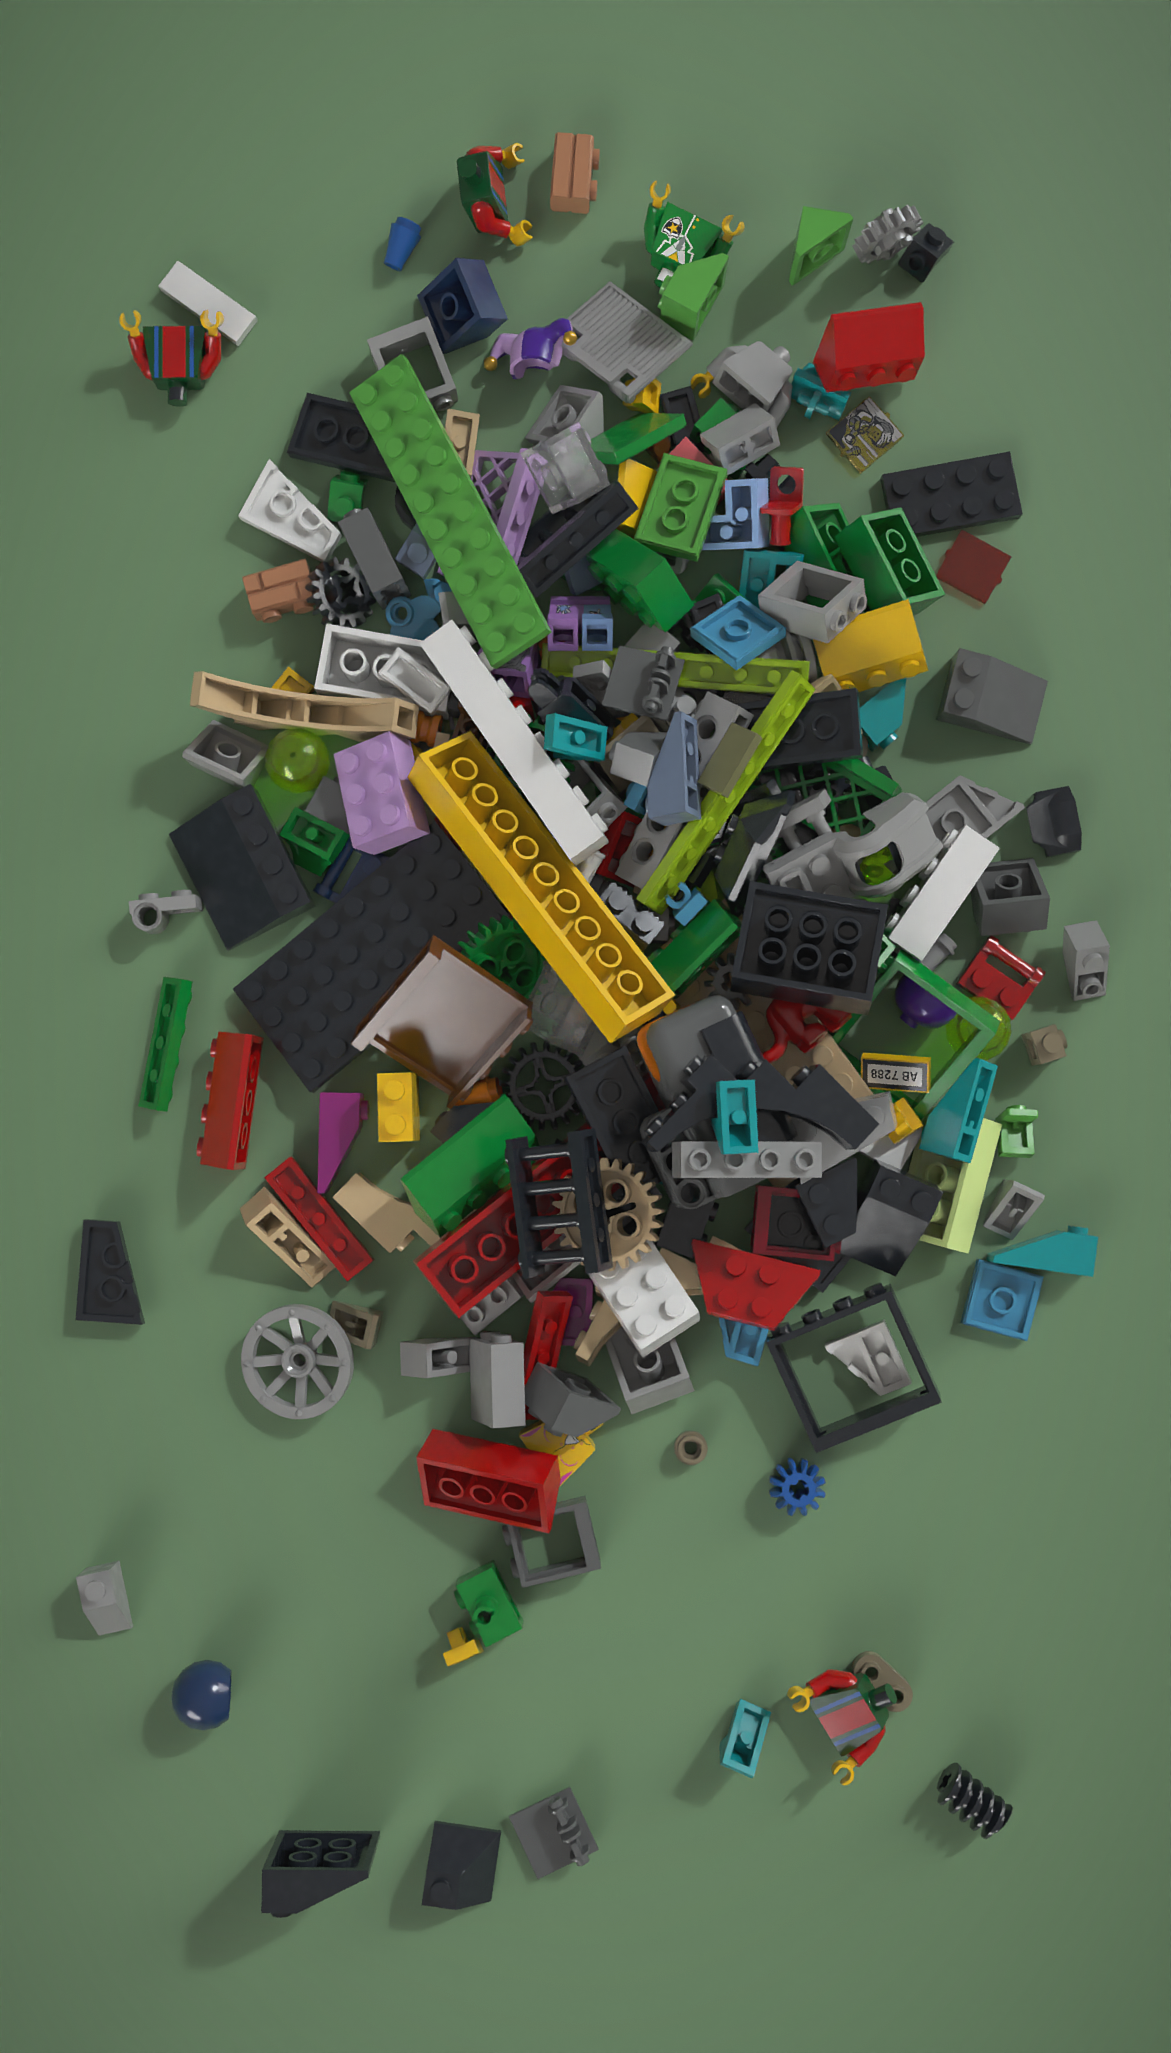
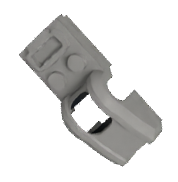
M902 792L863 813L875 824V828L868 834L852 837L846 831L834 833L828 831L764 865L763 871L770 885L853 898L857 895L867 898H878L893 893L906 881L919 873L937 857L943 845L935 836L926 812L929 810L927 804L915 794ZM888 845L893 859L884 863V865L895 877L879 885L866 884L857 861L862 857L878 852Z

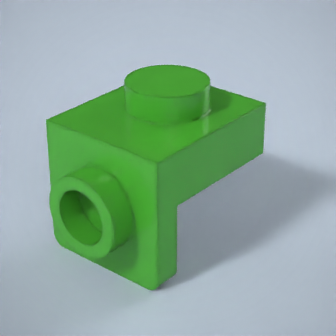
M1011 1105L995 1118L997 1123L1002 1124L997 1143L998 1157L1031 1158L1035 1154L1032 1122L1038 1118V1110L1027 1109L1024 1105Z

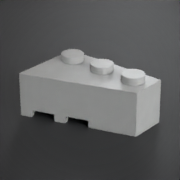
M890 1091L855 1098L879 1123L857 1149L845 1150L825 1132L800 1119L790 1117L798 1136L793 1138L794 1142H822V1172L896 1130L898 1124ZM800 1178L801 1184L811 1178Z

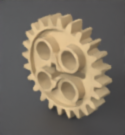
M601 1158L600 1169L606 1209L618 1208L631 1202L636 1203L635 1209L611 1216L610 1220L607 1219L613 1268L608 1269V1271H613L616 1267V1261L624 1269L629 1267L628 1257L637 1263L641 1261L639 1250L644 1253L652 1251L647 1241L659 1240L657 1234L653 1232V1228L664 1226L662 1222L655 1220V1215L665 1211L654 1205L662 1196L651 1195L650 1190L653 1189L656 1183L644 1184L642 1182L647 1172L641 1171L634 1175V1163H629L622 1169L621 1159H615L612 1167H610L608 1158ZM615 1183H620L625 1188V1198L621 1202L616 1201L611 1194L612 1186ZM573 1192L559 1193L563 1196V1200L554 1201L552 1205L561 1209L560 1214L575 1213L577 1211L575 1194ZM626 1216H631L636 1221L637 1229L633 1235L627 1234L622 1227L623 1219ZM578 1227L557 1228L554 1230L555 1234L564 1233L566 1236L560 1243L561 1247L570 1244L573 1248L581 1247V1235Z

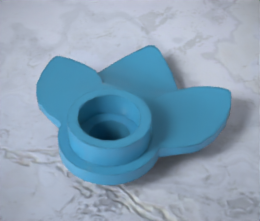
M423 595L412 600L402 596L393 598L386 607V619L392 626L390 635L425 640L440 629L438 623L434 620L441 611L440 604L432 597ZM402 607L406 608L408 613L407 617L403 620L398 615V611Z

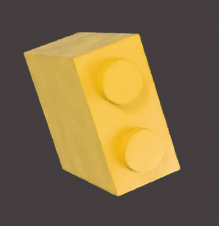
M412 1072L377 1073L379 1142L420 1141L419 1075Z

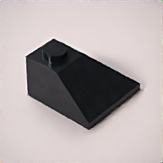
M435 1821L422 1905L458 1910L490 1902L492 1899L501 1830Z

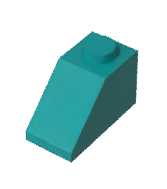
M906 678L891 682L860 707L861 730L868 741V748L871 752L878 746L883 750L886 749L898 738L896 732L901 727L903 720Z

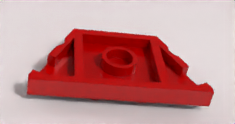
M696 1239L692 1240V1251L708 1315L774 1331L820 1276L821 1270Z

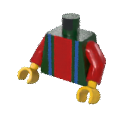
M514 143L503 150L498 146L480 145L473 147L466 152L465 156L459 157L456 161L462 206L478 233L484 232L502 238L509 236L514 245H524L533 238V236L526 233L532 228V224L527 220H522L513 227L508 221L503 169L500 164L502 162L506 168L511 169L523 163L525 160L518 159L515 155V152L523 149V146L519 143Z
M207 309L200 316L202 326H143V332H139L138 327L142 321L140 313L136 310L133 311L136 319L135 325H129L125 320L124 313H122L119 318L120 324L130 333L127 338L133 359L145 378L153 381L157 389L168 390L169 405L176 407L186 406L187 390L203 389L205 380L212 376L221 362V333L218 332V327L223 324L224 315L220 311L216 312V324H212L208 319L209 311Z
M828 1669L806 1682L805 1688L792 1686L789 1688L787 1696L789 1699H793L798 1695H802V1699L794 1703L792 1708L796 1712H804L810 1704L841 1757L848 1756L846 1761L838 1760L834 1762L831 1768L833 1775L839 1769L847 1768V1775L841 1779L840 1783L841 1785H848L854 1779L853 1768L855 1766L861 1767L880 1744L886 1733L885 1724L889 1716L887 1707L895 1704L897 1698L894 1689L888 1683L874 1688L870 1679L864 1673L852 1674L851 1672Z

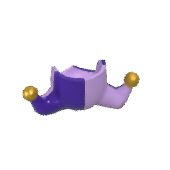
M559 318L545 327L528 328L519 335L500 334L494 342L490 356L484 360V368L487 371L496 370L497 361L501 357L509 355L510 374L513 379L522 378L525 370L528 368L549 371L553 367L559 366L562 357V342L564 341L566 345L571 346L576 343L577 335L573 331L569 319Z

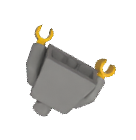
M759 341L750 346L727 347L706 367L708 371L705 374L699 373L692 377L691 388L694 389L699 383H705L706 386L698 393L699 398H705L711 392L710 382L714 379L713 384L743 410L756 403L771 414L775 419L777 428L791 405L792 385L788 380L793 370L788 365L790 354L782 346H778L772 351L763 342Z

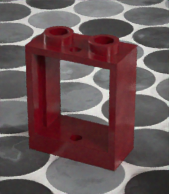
M756 1185L750 1243L751 1253L834 1261L835 1254H840L842 1240L826 1248L822 1245V1250L767 1245L771 1196L800 1198L796 1188Z

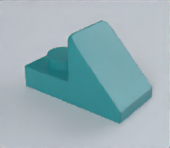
M556 713L546 715L544 749L553 751V758L605 761L606 726Z
M755 1080L716 1082L718 1118L711 1119V1124L721 1154L759 1153Z
M742 1699L736 1703L728 1734L721 1740L719 1745L720 1765L749 1778L754 1777L771 1716L770 1711Z

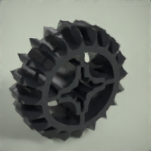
M544 1041V1051H538L537 1044L532 1042L530 1046L533 1053L527 1055L526 1050L521 1047L518 1051L523 1059L518 1061L513 1056L509 1057L508 1060L515 1065L513 1071L505 1067L502 1069L504 1074L511 1077L510 1081L501 1080L499 1085L509 1087L510 1092L503 1093L500 1096L505 1094L508 1098H512L513 1105L520 1110L521 1116L526 1115L529 1117L527 1124L530 1128L533 1125L534 1119L539 1120V1130L544 1131L545 1121L551 1120L552 1129L555 1130L558 1129L556 1118L561 1117L565 1124H569L570 1119L565 1113L570 1110L574 1115L578 1116L580 1111L573 1106L575 1099L572 1093L567 1103L556 1111L553 1095L558 1088L567 1085L564 1079L567 1075L550 1076L545 1070L542 1058L558 1061L568 1070L569 1074L575 1072V1069L581 1067L583 1063L581 1060H577L573 1064L569 1062L574 1055L572 1050H569L564 1057L561 1056L562 1044L558 1043L555 1051L550 1052L549 1041ZM533 1061L535 1069L534 1080L528 1085L517 1088L520 1072L528 1063ZM539 1069L542 1070V1074L547 1081H562L561 1083L554 1084V1088L550 1089L552 1091L548 1094L550 1103H547L546 1096L543 1095L542 1091H527V1089L535 1087V1083H539L537 1081L540 1078ZM529 1095L539 1096L545 1106L546 1114H539L529 1110L521 1102L520 1097Z

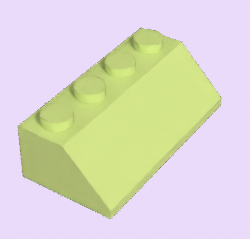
M934 1106L921 1121L924 1127L926 1126L928 1116L935 1108ZM983 1118L971 1164L919 1149L921 1138L919 1139L914 1148L908 1173L936 1184L944 1192L929 1225L919 1239L920 1241L969 1254L1002 1124Z

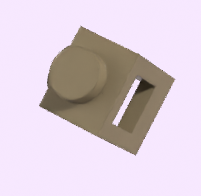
M1056 1024L1021 1034L1032 1066L1041 1065L1067 1056L1064 1050L1067 1048L1066 1037L1061 1029H1057Z

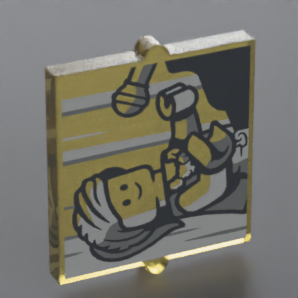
M870 396L826 432V435L841 451L840 456L846 457L860 474L904 437V434L890 420V414L888 412L884 413Z

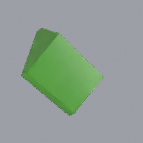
M803 206L789 276V282L792 286L845 249L853 222V217L850 213Z

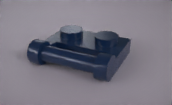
M349 837L333 864L330 865L322 882H317L313 892L333 903H337L390 858L382 853L373 855L353 848L351 837ZM353 851L361 854V857L342 892L338 894L332 889Z

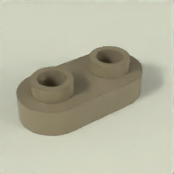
M865 1651L857 1655L852 1664L853 1674H865L869 1667L876 1668V1674L868 1677L874 1688L888 1683L894 1691H901V1697L897 1699L895 1704L887 1707V1709L891 1712H901L908 1708L912 1702L913 1692L907 1680L879 1654Z

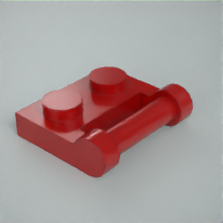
M989 935L956 984L1012 1021L1035 987L1041 982L1046 971L1038 966L1032 967L998 943L999 939ZM992 954L1027 978L1022 986L988 964L986 962L988 956Z

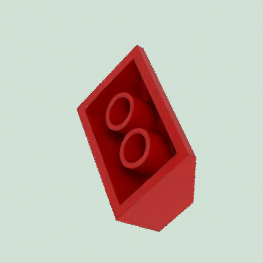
M922 303L831 314L813 360L826 393L914 380L925 357L924 307Z

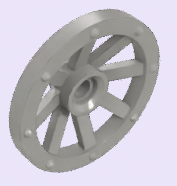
M289 1304L266 1313L250 1328L242 1347L241 1366L250 1392L266 1409L285 1418L308 1419L325 1413L344 1396L352 1380L354 1357L350 1341L345 1331L335 1319L324 1311L309 1305ZM283 1319H289L294 1343L275 1331L270 1325ZM301 1319L320 1327L309 1342L305 1340ZM263 1336L282 1349L284 1353L256 1356L260 1338ZM327 1336L332 1340L337 1355L318 1353L317 1348ZM299 1354L304 1355L306 1362L300 1359ZM282 1365L284 1370L267 1387L259 1374L258 1367ZM317 1365L339 1367L334 1387ZM308 1374L325 1396L322 1400L311 1404H306ZM291 1377L296 1378L295 1404L284 1401L275 1395Z

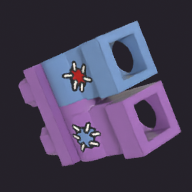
M551 596L547 624L552 633L548 635V651H578V634H582V651H613V616L611 614L610 596Z

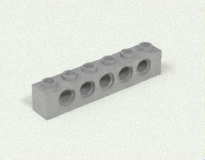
M708 691L704 699L698 704L694 717L697 720L698 758H700L699 778L731 723L733 722L747 729L754 717L753 714L740 706ZM716 728L715 733L710 737L711 731ZM700 785V802L703 801L709 792V789ZM646 812L644 818L635 829L634 837L627 851L620 858L619 867L615 875L643 889L688 822L667 825L664 829V825L649 819ZM653 850L652 857L648 859L650 852Z

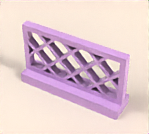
M521 448L519 453L475 450L471 480L477 491H482L485 497L482 501L486 508H490L492 512L491 518L495 524L497 523L496 527L517 565L549 463L532 449ZM484 461H492L494 468L481 477L480 473ZM513 463H516L512 476L507 479L504 471ZM499 476L502 484L489 493L486 486ZM507 492L503 506L497 510L494 502ZM439 567L437 573L444 576Z

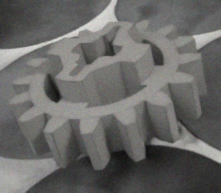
M906 205L901 210L899 207L895 208L894 211L892 208L887 209L864 226L861 231L862 235L855 238L856 243L852 247L861 263L867 262V264H870L873 260L880 261L882 258L884 261L889 260L900 250L911 244L913 234L921 230L920 226L923 225V221L914 205L912 207Z

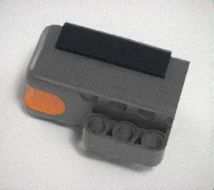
M714 995L701 999L654 1020L639 1029L636 1035L637 1048L658 1095L665 1106V1109L643 1120L640 1127L642 1139L647 1136L644 1130L654 1119L659 1116L663 1120L672 1110L668 1105L679 1093L684 1091L688 1094L690 1092L680 1080L687 1075L683 1071L684 1067L697 1055L702 1059L704 1056L712 1054L737 1080H741L737 1076L738 1072L749 1061L752 1060L756 1064L757 1061L764 1060L743 1012H736L727 998ZM756 1109L758 1142H794L793 1138L798 1136L790 1116L779 1112ZM718 1115L702 1120L679 1133L658 1152L648 1150L670 1201L678 1208L695 1209L715 1199L733 1195L767 1179L672 1178V1170L666 1164L667 1156L672 1152V1142H717L711 1119L718 1118ZM687 1183L694 1189V1197L688 1203L683 1201L680 1194L682 1187Z

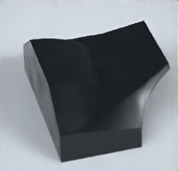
M1065 786L1035 792L1033 794V802L1026 807L1033 843L1044 848L1046 858L1081 851L1082 831L1076 801L1070 787Z

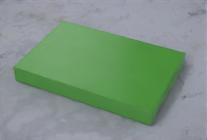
M664 453L634 540L653 551L698 562L727 478V469Z

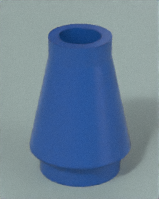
M397 217L396 222L391 223L386 257L383 262L386 266L396 271H402L403 265L421 239L419 235L421 227L418 224L404 217Z

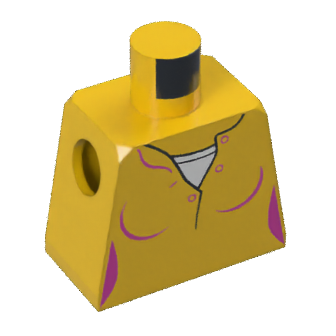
M539 1420L523 1428L520 1431L519 1437L530 1450L558 1455L561 1486L595 1451V1444L589 1435L603 1426L604 1423L579 1437L564 1433L562 1437H559L545 1430V1423Z

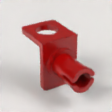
M774 466L770 470L769 502L760 507V513L771 515V545L785 546L791 544V515L803 506L804 469L801 467ZM782 475H790L795 480V490L790 494H785L778 488V480Z

